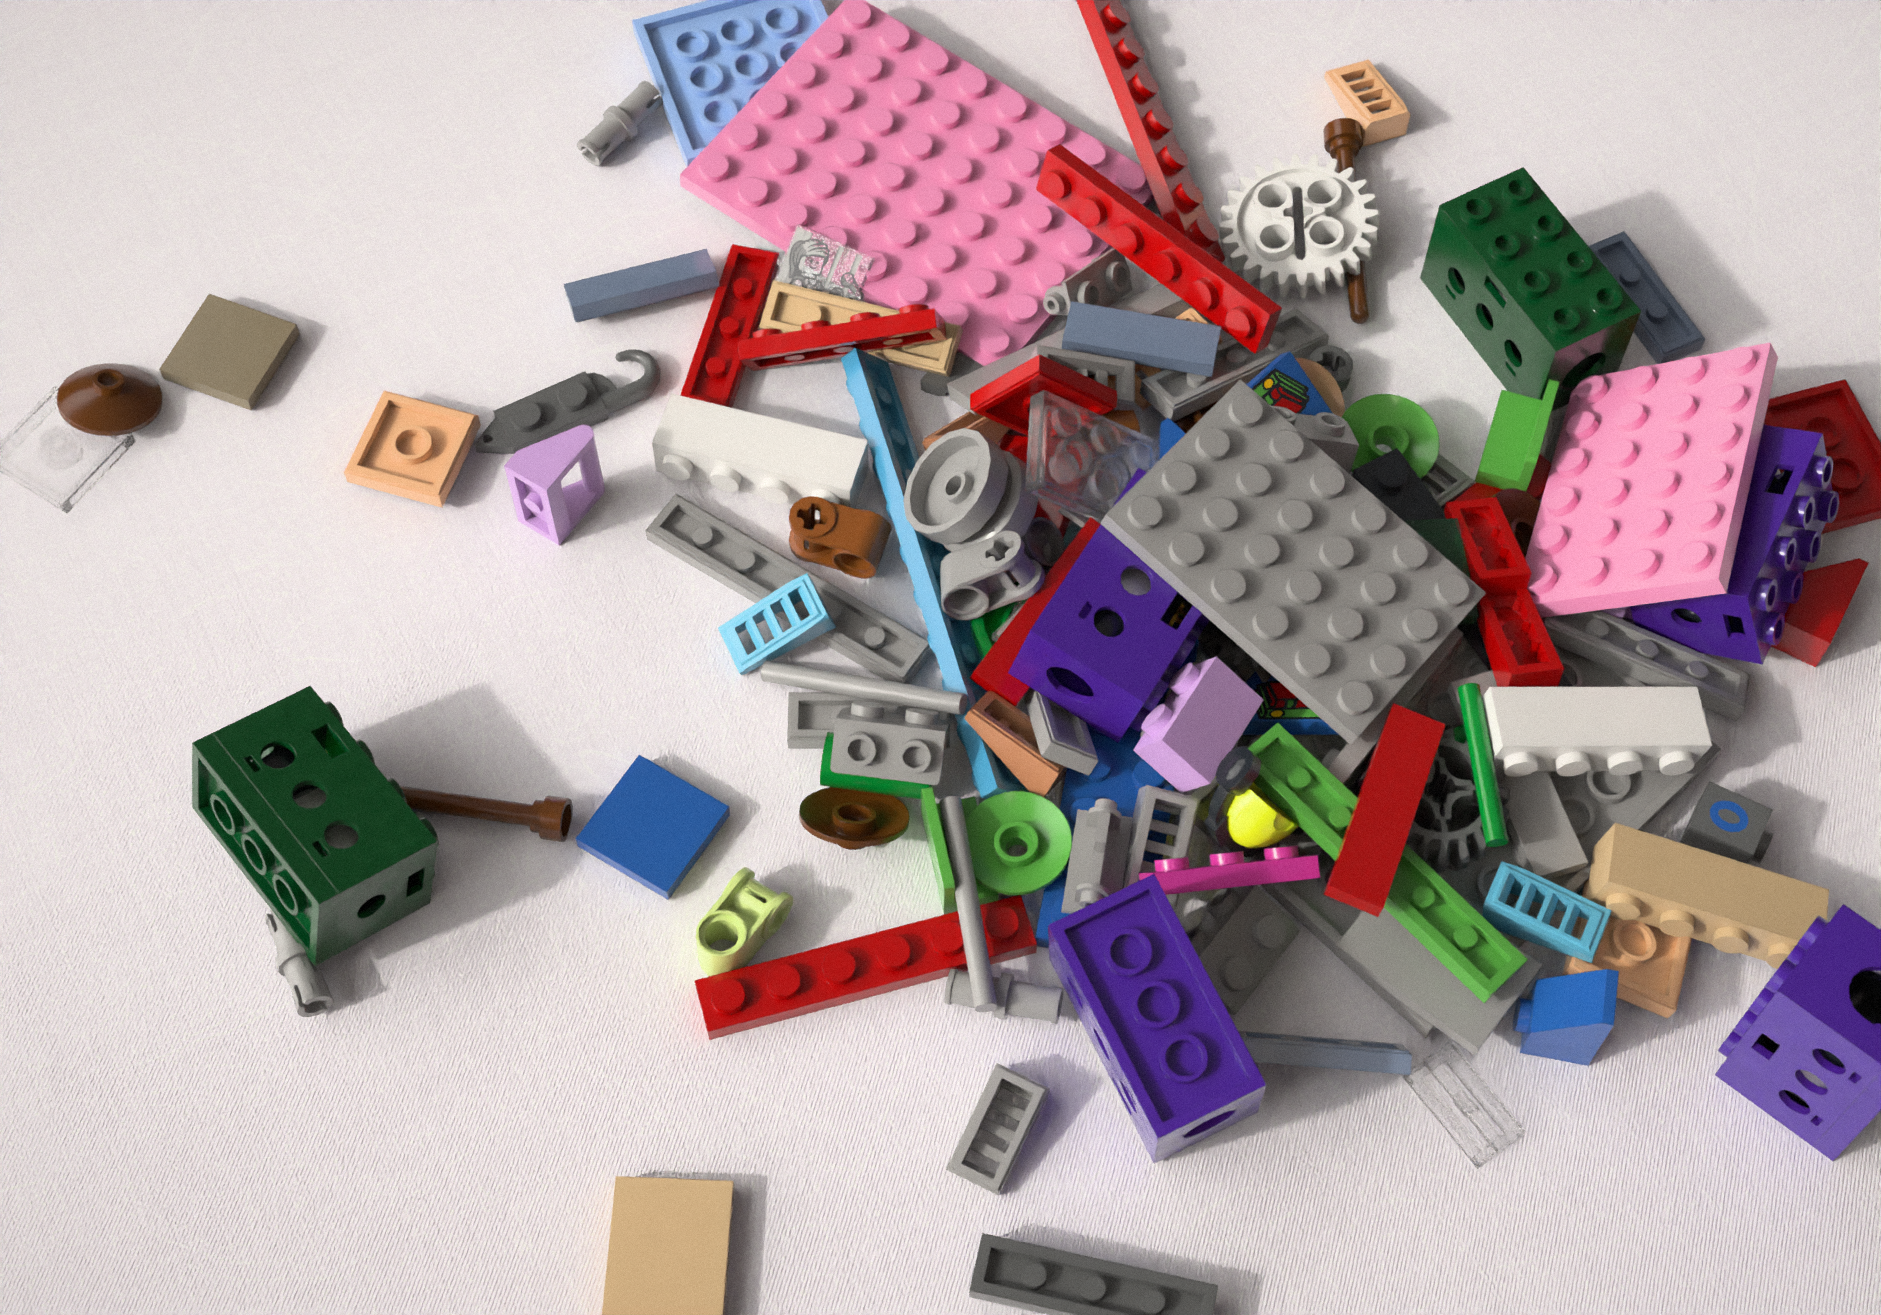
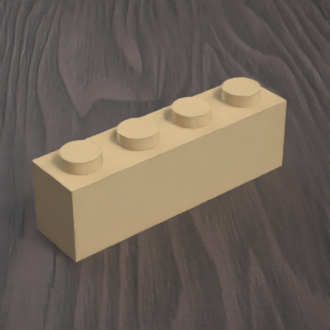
M1614 823L1593 847L1587 899L1611 910V917L1636 920L1658 927L1663 933L1670 936H1687L1712 944L1717 950L1725 953H1741L1767 961L1770 966L1776 969L1788 957L1818 915L1827 920L1829 889L1618 823Z

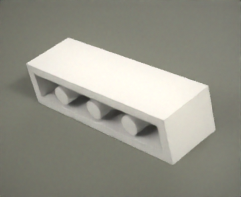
M671 394L652 441L656 471L663 472L668 477L676 480L691 479L712 484L714 487L725 492L741 491L758 495L775 504H794L801 498L814 496L855 509L869 469L868 440L676 394Z
M1489 687L1482 697L1495 769H1504L1505 774L1511 777L1525 776L1539 771H1557L1561 776H1575L1586 771H1609L1611 775L1615 776L1630 775L1637 771H1661L1664 775H1679L1690 771L1712 746L1697 687Z

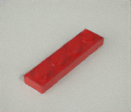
M912 304L901 307L899 314L880 317L879 313L864 312L852 315L850 322L831 325L829 321L816 320L802 324L801 330L783 333L781 329L776 328L761 329L753 332V338L737 341L739 360L752 371L844 357L854 348L869 353L947 340L945 320L935 308L929 309V306L925 304Z

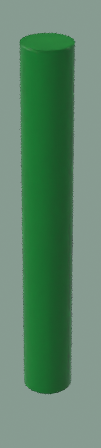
M1467 683L1458 687V694L1485 844L1488 847H1499L1507 844L1509 840L1479 684Z

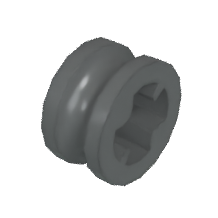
M1325 345L1315 349L1310 354L1309 360L1317 362L1322 366H1331V372L1337 369V375L1333 377L1338 383L1341 392L1345 391L1353 370V360L1350 355L1342 348L1332 345Z

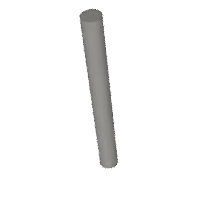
M768 660L763 663L761 669V679L764 682L963 715L967 706V695L965 693Z
M949 796L941 799L939 804L949 861L955 883V897L974 1007L977 1012H988L996 1009L998 1005L962 800L958 796Z

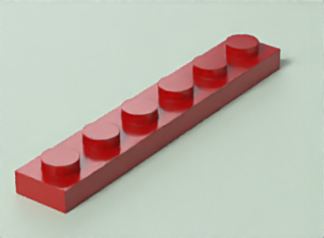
M1059 144L1047 150L1036 187L1038 192L1214 324L1221 326L1222 330L1254 354L1268 347L1282 311L1281 306L1064 146Z
M1021 895L980 905L990 965L1036 953L1037 943ZM956 911L694 980L708 1037L709 1040L948 977L951 968L967 972L968 966L959 914Z

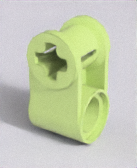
M744 867L739 870L727 884L721 897L700 920L696 928L698 961L701 969L708 976H713L746 967L766 940L773 936L781 927L791 910L793 897L786 892L777 894L754 879L755 873L749 868ZM721 939L730 940L735 943L731 949L725 951H717L710 947L712 943Z

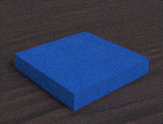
M638 755L576 837V842L579 848L669 900L731 815L728 805L650 760Z

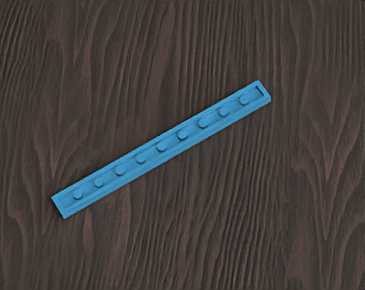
M854 348L841 358L847 376L846 386L854 398L860 417V430L868 440L873 457V471L881 482L887 501L886 512L894 523L901 545L899 552L902 560L908 567L914 586L913 596L916 604L922 611L928 629L927 639L929 646L936 654L943 676V690L965 693L967 695V706L964 714H955L958 723V737L966 748L973 770V784L983 799L1009 791L1029 792L964 719L968 711L988 691L970 679L973 671L982 661L971 634L970 620L965 621L951 618L944 613L941 606L940 565L943 558L951 552L943 544L932 541L914 530L906 519L903 502L906 485L919 459V455L888 362Z

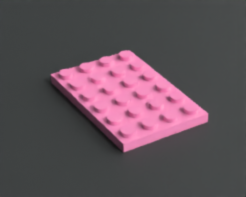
M1771 343L1739 347L1729 351L1687 357L1682 360L1640 366L1603 375H1592L1580 381L1576 388L1572 390L1525 558L1532 572L1527 589L1541 618L1727 593L1778 356Z

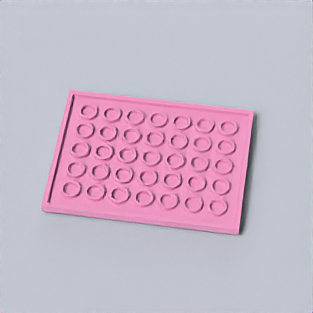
M844 0L680 174L681 187L785 252H788L797 227L813 233L811 239H818L822 242L824 238L823 243L827 244L830 250L828 263L823 267L821 273L826 278L838 247H844L831 281L842 288V275L850 272L856 254L863 256L854 276L856 283L859 285L857 287L855 283L853 284L857 290L855 296L866 303L898 311L901 307L912 304H925L929 306V309L935 308L945 322L959 325L963 329L957 351L983 366L1033 344L1057 316V314L1048 313L1043 306L1046 291L1052 286H1061L1062 281L1091 263L1092 259L1100 257L1113 248L1036 190L1048 149L1061 144L1146 208L1154 200L1141 165L865 0ZM814 245L818 247H826L824 245ZM818 256L806 257L804 264L812 268L817 267L814 270L820 273L824 258ZM844 275L847 282L852 277V275Z

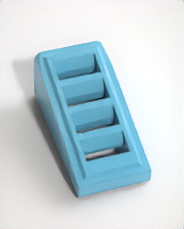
M808 573L788 582L718 627L741 675L762 666L766 660L772 661L836 628L815 583ZM801 601L804 602L810 616L802 621L794 606ZM783 610L792 625L785 632H783L775 615ZM766 620L774 636V639L768 643L765 642L757 626L758 623ZM746 629L757 649L749 655L738 633Z
M1502 861L1485 899L1482 916L1500 932L1592 963L1610 919L1611 910L1526 869ZM1509 894L1519 896L1515 908L1506 904ZM1533 901L1542 904L1537 919L1527 915ZM1555 909L1565 912L1559 929L1549 925ZM1577 917L1588 920L1581 940L1571 936Z

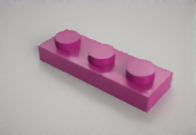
M1298 845L1266 848L1264 849L1265 860L1244 862L1243 851L1210 854V866L1190 868L1189 857L1154 860V872L1138 874L1139 881L1155 874L1165 895L1316 879L1320 878L1318 855L1299 856Z

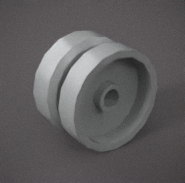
M962 428L948 432L940 437L917 460L906 485L903 500L905 516L914 530L932 541L943 544L950 552L967 548L1006 530L1015 531L1022 538L1036 513L1039 487L1036 474L1027 463L1012 453L1001 450L994 441L982 433Z

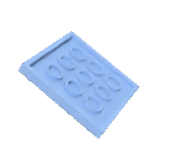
M707 0L632 20L634 35L654 86L660 92L658 96L662 97L663 109L686 167L828 18L821 0Z

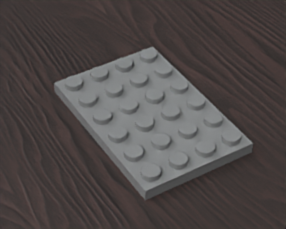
M1241 379L1105 514L1100 523L1350 745L1486 594L1484 590Z

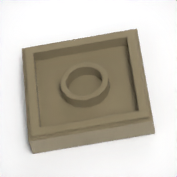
M208 294L159 370L163 379L252 411L300 333L295 323Z

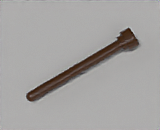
M1338 118L1327 123L1323 129L1324 147L1331 158L1337 160V173L1352 167L1354 169V182H1356L1355 157L1363 146L1361 124L1352 118ZM1360 260V273L1358 275L1346 271L1350 318L1357 324L1365 323L1370 316L1365 261Z
M400 786L405 794L406 802L412 810L530 826V831L539 833L540 838L544 840L565 842L572 821L573 805L569 798L546 796L544 800H535L533 804Z

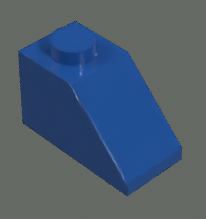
M1603 969L1537 979L1527 998L1520 997L1515 1007L1513 1031L1522 1033L1520 1053L1589 1066L1614 1026L1619 971Z

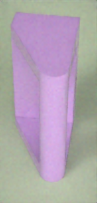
M579 425L520 449L504 465L518 521L559 546L605 492L594 431L588 425ZM578 462L582 480L562 488L561 480Z

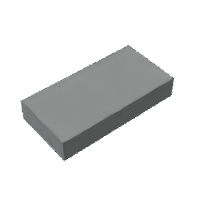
M1030 688L1024 701L1041 757L1089 776L1099 760L1086 722Z

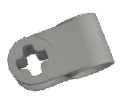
M1008 530L999 532L987 540L961 550L952 551L943 558L940 565L942 609L951 618L968 621L1012 602L1025 600L1041 588L1045 580L1044 569L1040 563L1030 560L1024 551L1025 544L1018 533ZM1016 581H1018V583H1019L1020 585L1017 586V585H1015L1014 583H1015Z

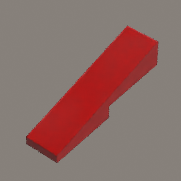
M1497 497L1446 502L1444 514L1461 570L1486 592L1473 609L1497 687H1558L1564 667L1527 589L1532 572Z

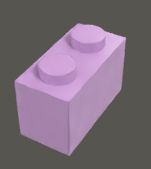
M1217 656L1196 665L1187 663L1177 671L1168 686L1172 692L1164 704L1157 706L1145 718L1141 726L1145 733L1133 749L1180 793L1211 784L1216 776L1219 764L1233 749L1263 702V699Z

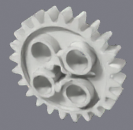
M1293 154L1291 163L1287 166H1284L1275 157L1273 158V170L1270 171L1265 170L1260 165H1256V179L1252 180L1241 176L1239 178L1240 191L1229 190V205L1221 206L1220 239L1222 240L1224 256H1230L1231 269L1233 271L1243 269L1244 280L1248 283L1260 277L1261 292L1265 293L1273 284L1279 285L1280 297H1285L1290 287H1297L1300 297L1305 298L1308 286L1315 285L1322 295L1326 294V281L1330 279L1340 287L1344 286V271L1358 275L1360 273V260L1370 261L1372 258L1371 245H1377L1379 210H1376L1375 194H1367V181L1363 179L1354 182V169L1352 167L1337 173V160L1334 158L1325 167L1319 166L1318 154H1313L1308 164H1301L1298 154ZM1295 192H1301L1303 199L1306 253L1303 259L1296 258L1293 194ZM1327 242L1331 244L1321 245L1320 243ZM1274 246H1281L1280 248L1276 249L1270 248Z

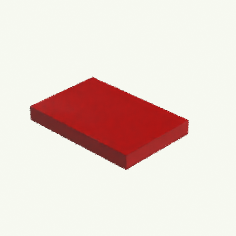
M1846 379L1770 398L1763 425L1823 433L1826 455L1833 459L1831 483L1833 491L1839 494V507L1832 523L1826 522L1821 534L1881 519V442Z

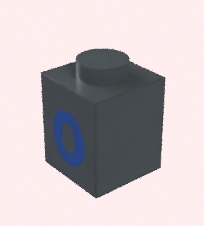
M1710 781L1698 800L1679 843L1746 864L1750 860L1760 863L1774 833L1765 830L1773 809Z

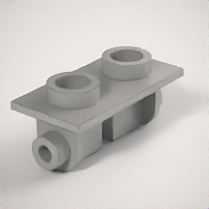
M1111 248L1062 281L1061 286L1055 285L1049 288L1043 300L1045 310L1053 315H1068L1071 301L1103 307L1112 305L1133 290L1130 281V270L1125 256L1116 249Z
M1098 799L1095 801V807L1090 808L1088 811L1077 810L1062 913L1072 914L1121 890L1123 887L1133 817L1122 816L1117 810V803L1113 800Z

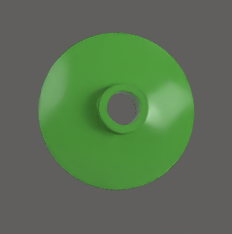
M1393 394L1370 395L1353 403L1341 417L1348 422L1359 443L1351 469L1352 473L1354 469L1387 453L1376 447L1380 444L1388 446L1391 450L1398 448L1420 479L1431 470L1437 459L1440 441L1436 425L1422 407L1407 398Z
M1009 791L994 795L980 803L965 821L975 879L984 887L997 893L1025 895L1037 892L1053 883L1062 874L1069 862L1072 836L1068 821L1055 804L1040 795L1025 791ZM1014 845H1021L1027 849V852L1022 856L1014 857L1007 853L1008 849Z

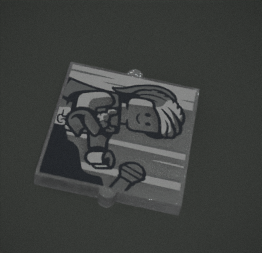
M797 224L784 257H779L777 260V264L780 267L775 281L862 301L864 299L862 288L865 285L875 258L801 224Z

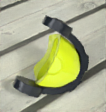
M1240 746L1231 750L1217 768L1215 778L1218 787L1211 800L1208 817L1204 822L1210 835L1222 847L1225 846L1230 852L1243 851L1244 857H1252L1257 851L1278 843L1290 834L1299 835L1305 831L1279 806H1276L1254 783L1261 770V759L1247 747Z

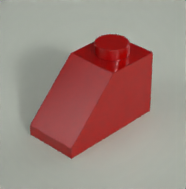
M1857 558L1804 571L1803 588L1800 598L1796 604H1789L1784 616L1785 626L1782 638L1778 645H1771V647L1816 667L1831 644L1869 562Z

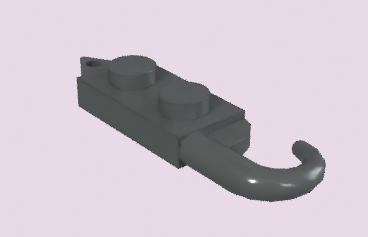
M628 349L617 353L616 360L618 362L636 361L644 368L643 376L630 384L617 389L612 381L605 376L584 371L494 410V420L474 443L476 452L515 454L520 449L579 425L592 427L608 420L609 414L643 400L654 392L659 384L661 373L657 360L647 352Z

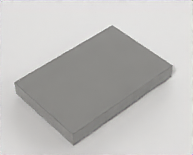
M1383 908L1378 917L1363 911L1338 941L1333 951L1334 954L1474 1056L1543 966V964L1510 942L1528 960L1488 1001L1483 1003L1385 908Z

